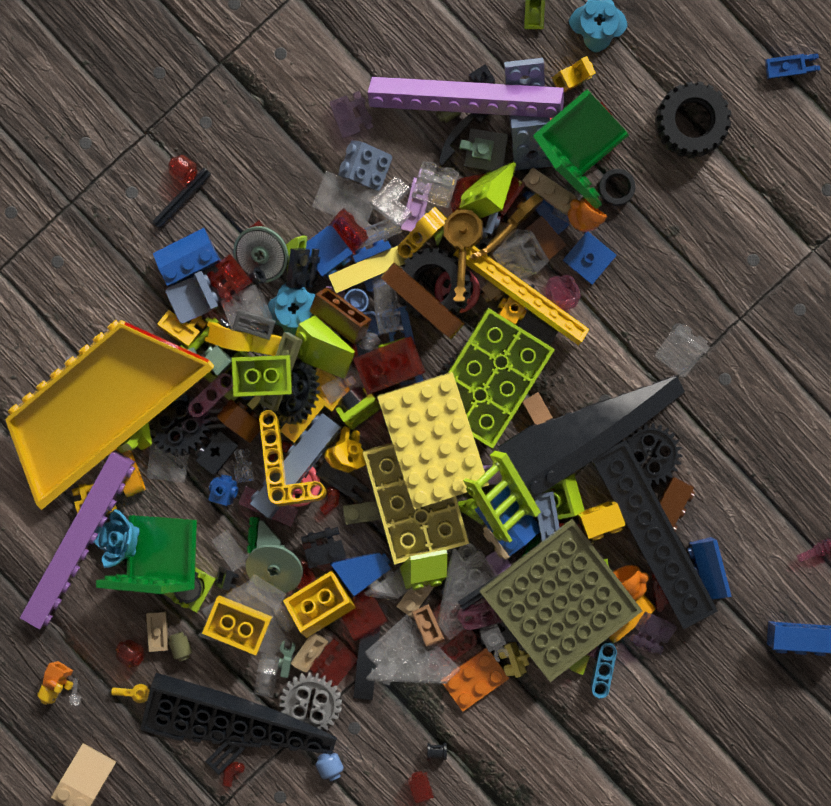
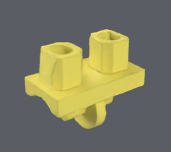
M508 642L505 646L498 649L500 658L509 657L511 662L504 666L506 676L515 675L518 678L526 673L525 666L529 665L527 658L530 656L525 650H519L516 642Z

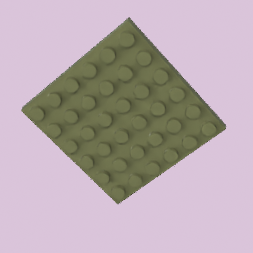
M573 519L479 590L550 682L642 612V609Z

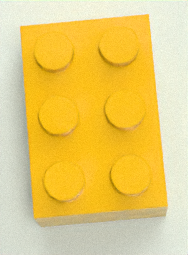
M613 500L588 508L577 515L583 533L588 539H600L604 537L603 533L611 532L613 534L621 531L622 527L625 526L619 505Z
M333 571L328 572L283 600L300 633L306 638L356 608L340 578Z
M219 595L215 600L202 634L257 655L272 616Z

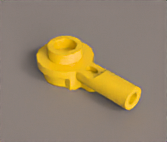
M137 684L133 689L112 688L111 695L130 696L135 702L144 703L148 699L150 690L144 684Z

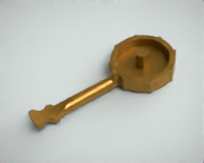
M538 193L530 197L525 203L521 202L518 204V210L507 221L508 226L494 237L486 248L472 254L473 260H477L479 257L491 252L538 208L543 201Z
M455 210L444 221V237L455 249H459L457 287L454 289L456 296L453 300L455 302H464L465 298L463 295L466 293L464 288L467 249H472L482 239L483 222L472 210Z

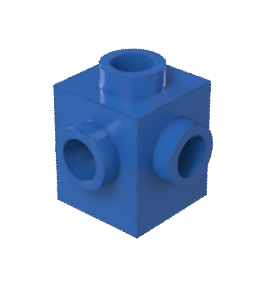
M228 475L214 478L209 485V491H211L209 501L225 506L232 504L233 499L236 498L238 493V487H236L238 481L232 480V477Z

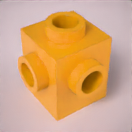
M507 296V298L503 297L498 305L500 308L498 314L515 325L519 319L522 320L527 312L523 305L510 296Z

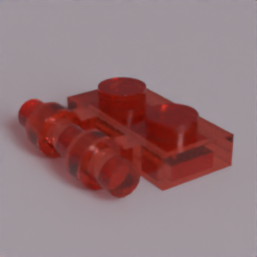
M231 254L215 265L219 270L215 274L213 271L207 273L210 284L218 290V295L224 298L226 302L232 300L231 290L234 289L238 294L252 283V280ZM225 278L228 282L223 285L221 282Z
M334 638L329 644L325 645V650L318 658H315L313 665L310 667V670L314 673L319 668H322L324 672L320 677L322 678L325 675L326 682L332 680V687L338 686L358 660V657L345 646L340 652L337 651L335 648L339 642ZM331 654L335 658L328 665L325 663V661Z

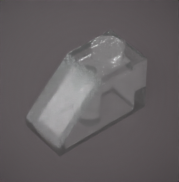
M261 653L254 694L273 697L278 675L279 656Z

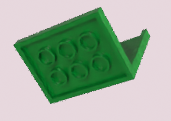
M587 89L537 131L533 137L554 168L595 209L602 204L598 199L599 193L593 187L590 188L592 183L586 176L583 177L582 175L627 138L629 134Z
M129 515L128 521L134 527L139 528V536L137 537L135 556L127 558V575L104 576V579L96 580V588L156 594L194 590L197 520Z

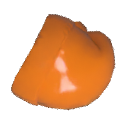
M584 197L580 200L573 199L570 203L571 208L568 210V219L571 225L579 231H593L604 223L607 218L606 214L599 209H595Z
M627 565L613 572L634 600L640 599L646 593L649 575L648 573L641 572L638 566Z

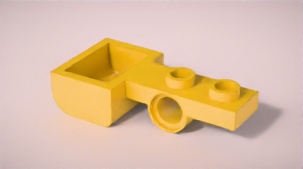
M319 368L316 369L315 375L319 376L316 382L320 383V386L317 387L320 393L316 394V397L319 400L314 402L316 408H311L312 414H307V420L302 419V423L297 422L296 425L285 423L280 429V432L294 443L324 406L333 411L340 399L349 392L350 388L331 373Z

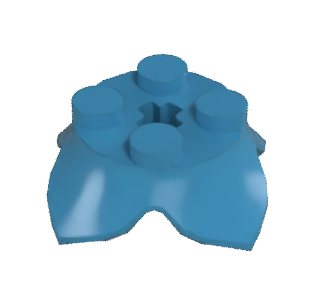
M587 0V3L577 8L569 19L572 30L577 34H581L585 45L595 53L606 49L611 40L622 35L627 28L624 14L615 7L612 0ZM601 17L604 22L601 25H597L594 19Z
M285 283L279 289L278 295L268 303L266 315L269 319L275 320V324L280 325L284 332H289L295 336L298 325L314 316L310 312V308L315 294L307 292L305 287L289 288ZM294 303H296V306H299L296 314H292V311L289 312V308Z
M116 509L110 513L111 521L105 523L102 528L99 527L96 532L98 537L95 540V544L98 548L105 551L102 556L104 568L116 566L122 560L134 557L136 554L139 528L134 527Z

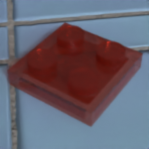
M345 208L338 212L329 224L333 226L353 254L369 238L365 229L355 222L353 215L347 212Z
M370 588L352 597L351 600L356 608L342 616L355 641L388 622Z

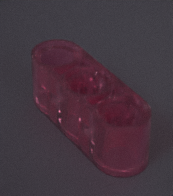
M228 373L219 375L189 404V413L193 417H202L233 389V375ZM225 376L231 379L229 387H224L221 384V380ZM210 390H215L217 393V398L214 401L209 400L207 397V393ZM196 403H200L203 406V411L200 414H196L193 410Z
M488 602L472 605L466 610L460 609L457 614L458 621L467 630L503 622ZM490 611L488 616L483 617L485 612ZM467 616H471L469 621L464 622Z

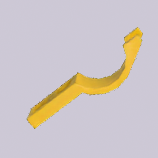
M210 321L207 324L210 327L209 333L205 337L206 342L222 348L236 351H252L276 356L282 339L281 336L271 334L270 340L242 331L231 330L221 326L219 323Z

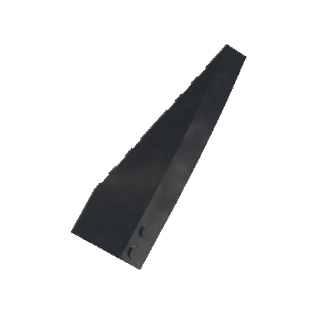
M674 375L654 382L647 387L643 386L635 391L620 394L618 397L608 398L580 408L578 411L563 414L564 416L555 419L551 418L544 423L531 425L499 445L498 449L500 452L507 453L534 499L630 435L682 395L685 390L678 377Z
M159 673L155 674L151 684L140 728L142 731L179 741H184V738L193 739V742L207 740L212 741V744H220V742H225L228 739L229 745L261 748L263 745L270 746V749L286 747L290 748L291 751L306 749L307 752L325 754L333 753L337 737L266 706Z

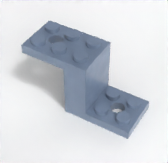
M543 58L504 62L505 84L545 87ZM522 76H529L527 79H520ZM508 115L512 135L513 162L516 164L514 171L552 167V163L533 137L537 131L550 121V118ZM532 150H535V151H536V152L533 153V154H530V153H529V151H532Z

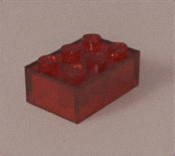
M412 336L353 359L367 395L425 373Z

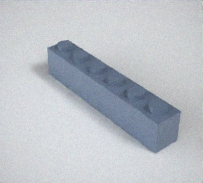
M323 413L320 416L317 415L311 422L312 427L300 435V442L288 450V457L284 460L286 485L300 483L341 432V427ZM274 473L271 481H279L281 478L280 473ZM265 479L263 482L264 487L260 492L257 490L252 495V502L250 504L271 520L281 506H276L269 500ZM276 492L273 496L274 501H280L283 493Z

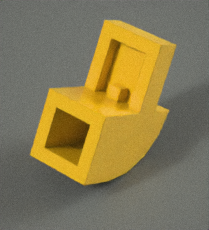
M586 56L572 66L559 71L551 78L555 86L563 88L565 93L592 78L596 72Z

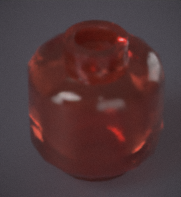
M185 155L173 157L169 161V174L178 182L184 184L191 182L196 177V163Z
M131 639L124 642L121 641L115 649L117 652L116 659L128 668L139 666L145 657L143 647Z

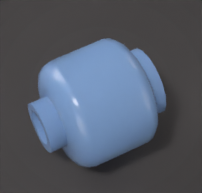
M323 753L317 757L316 767L322 779L333 781L340 777L339 773L343 771L344 767L337 753Z

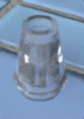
M277 604L270 610L281 630L287 633L296 626L290 613L280 604Z

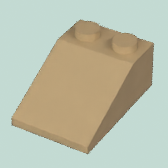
M83 743L51 798L65 806H92L116 761Z

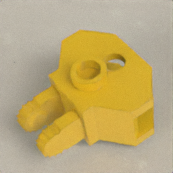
M344 426L341 430L339 441L336 442L334 447L326 450L325 459L332 468L349 473L365 466L366 462L363 449L361 448L362 444L359 443L360 432L354 430L349 439L350 428Z

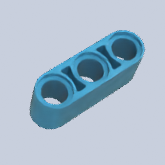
M609 641L602 642L597 650L590 685L593 695L597 698L606 697L610 690L617 650ZM604 647H612V653L610 655H603L602 650ZM600 666H608V672L606 674H600ZM598 684L605 686L604 691L601 693L595 692V687Z

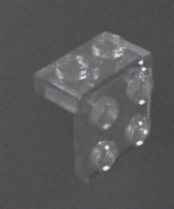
M680 324L676 325L655 353V357L681 377H686L702 354H706L710 348L706 345L708 341L701 336H694L691 333L693 330L685 324L682 326Z

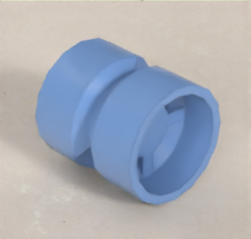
M352 289L346 293L344 300L362 313L368 309L369 298L363 290Z

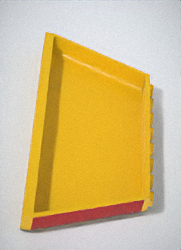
M114 320L107 327L109 329L104 334L100 332L93 338L94 343L90 346L87 344L78 351L80 354L76 358L70 357L64 363L65 367L63 369L57 368L50 375V380L47 382L43 380L36 386L37 391L33 394L29 392L21 399L23 402L19 406L15 404L7 411L9 415L5 420L36 505L42 510L209 373L214 367L211 361L123 320L119 322Z

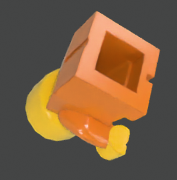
M59 661L48 664L44 673L43 685L38 692V698L41 700V703L45 705L53 704L59 693H61L63 685H65L64 688L66 690L72 689L73 682L67 680V677L73 672L72 669Z

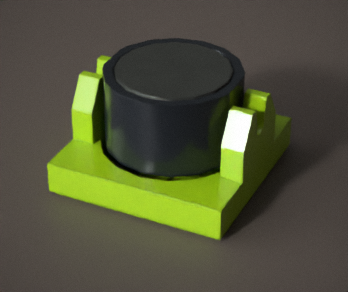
M366 386L363 389L361 387L355 388L344 395L338 402L339 407L336 408V411L343 422L353 430L379 411L381 407L380 403Z
M195 567L194 590L165 593L164 595L171 598L174 603L180 604L181 607L189 608L197 613L216 578Z

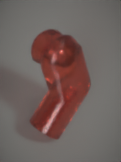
M329 487L326 490V494H328L327 502L320 507L324 515L328 514L339 504V492L335 487Z

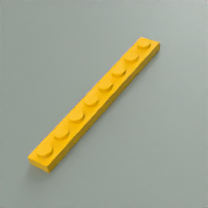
M475 246L472 249H467V266L579 346L589 331L586 326L489 256L485 255L477 260H473L471 255L480 251ZM459 249L456 250L453 256L458 258Z

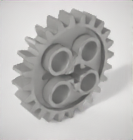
M311 672L308 673L307 677L301 673L300 679L294 676L293 682L288 681V687L283 688L285 694H281L280 699L283 701L280 702L279 706L284 707L281 713L322 730L323 727L328 730L329 724L334 725V719L339 718L338 713L342 709L339 705L342 704V700L338 698L341 693L336 692L337 686L331 687L332 680L325 681V675L320 679L318 673H316L315 677H312ZM312 688H315L310 718H306ZM304 689L308 694L302 695L299 690ZM318 694H324L327 698L321 699L318 697ZM301 707L304 712H297L295 708ZM319 711L323 716L318 717L314 712Z

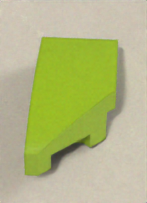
M473 498L458 502L461 512L484 525L483 520L475 511L478 505Z

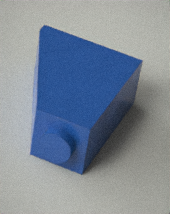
M379 552L330 563L353 596L391 569L388 565L391 563L385 554L381 555Z

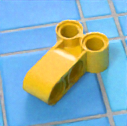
M434 207L416 223V227L399 244L398 254L405 259L412 257L413 253L419 251L444 226V221L447 218Z

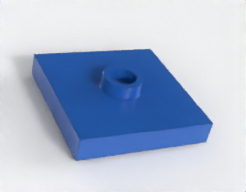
M586 232L562 261L592 285L616 257V254L591 233Z

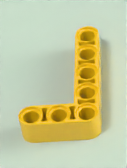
M263 411L259 417L269 500L276 506L322 500L326 495V489L318 481L286 485L279 420L273 411ZM267 416L274 417L273 423L269 425L265 424L264 420ZM269 435L276 436L274 443H267ZM271 454H278L276 462H269ZM274 473H280L281 475L280 480L277 482L271 481V476ZM316 486L322 489L321 494L318 496L312 495V489ZM300 489L302 490V496L297 499L293 498V491ZM276 492L283 493L280 501H274L273 499Z

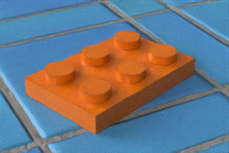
M486 647L440 679V681L463 712L507 681L509 677L506 676L501 665L489 648Z

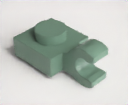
M476 137L474 143L461 140L459 149L472 151L471 157L490 161L494 141Z
M282 641L280 651L284 654V658H280L278 669H281L280 677L288 678L295 643H292L291 648L287 649L284 646L285 641Z

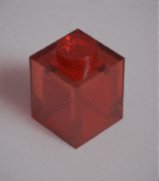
M422 771L411 774L412 777H409V785L415 803L434 798L427 772L422 773Z

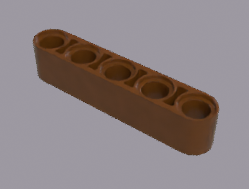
M394 262L382 275L381 278L451 340L463 327L464 323Z

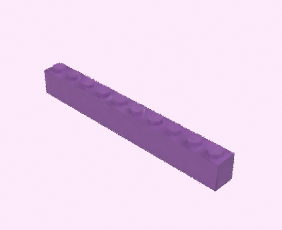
M372 77L368 89V99L370 107L554 118L563 110L564 89L559 87Z
M116 450L111 452L20 617L22 620L38 629H41L44 625H49L53 618L51 615L53 609L57 610L62 602L60 599L62 593H66L71 585L69 580L78 573L80 569L78 566L81 560L84 561L89 553L87 548L90 543L93 544L97 539L98 534L96 532L98 528H102L106 523L107 517L105 516L108 510L112 511L117 502L114 500L115 497L123 492L126 486L124 484L127 477L130 478L133 474L135 461Z

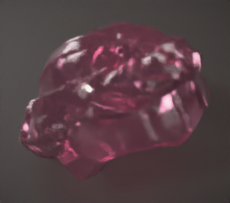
M564 275L548 279L545 289L546 298L564 311L575 308L581 294L574 277Z

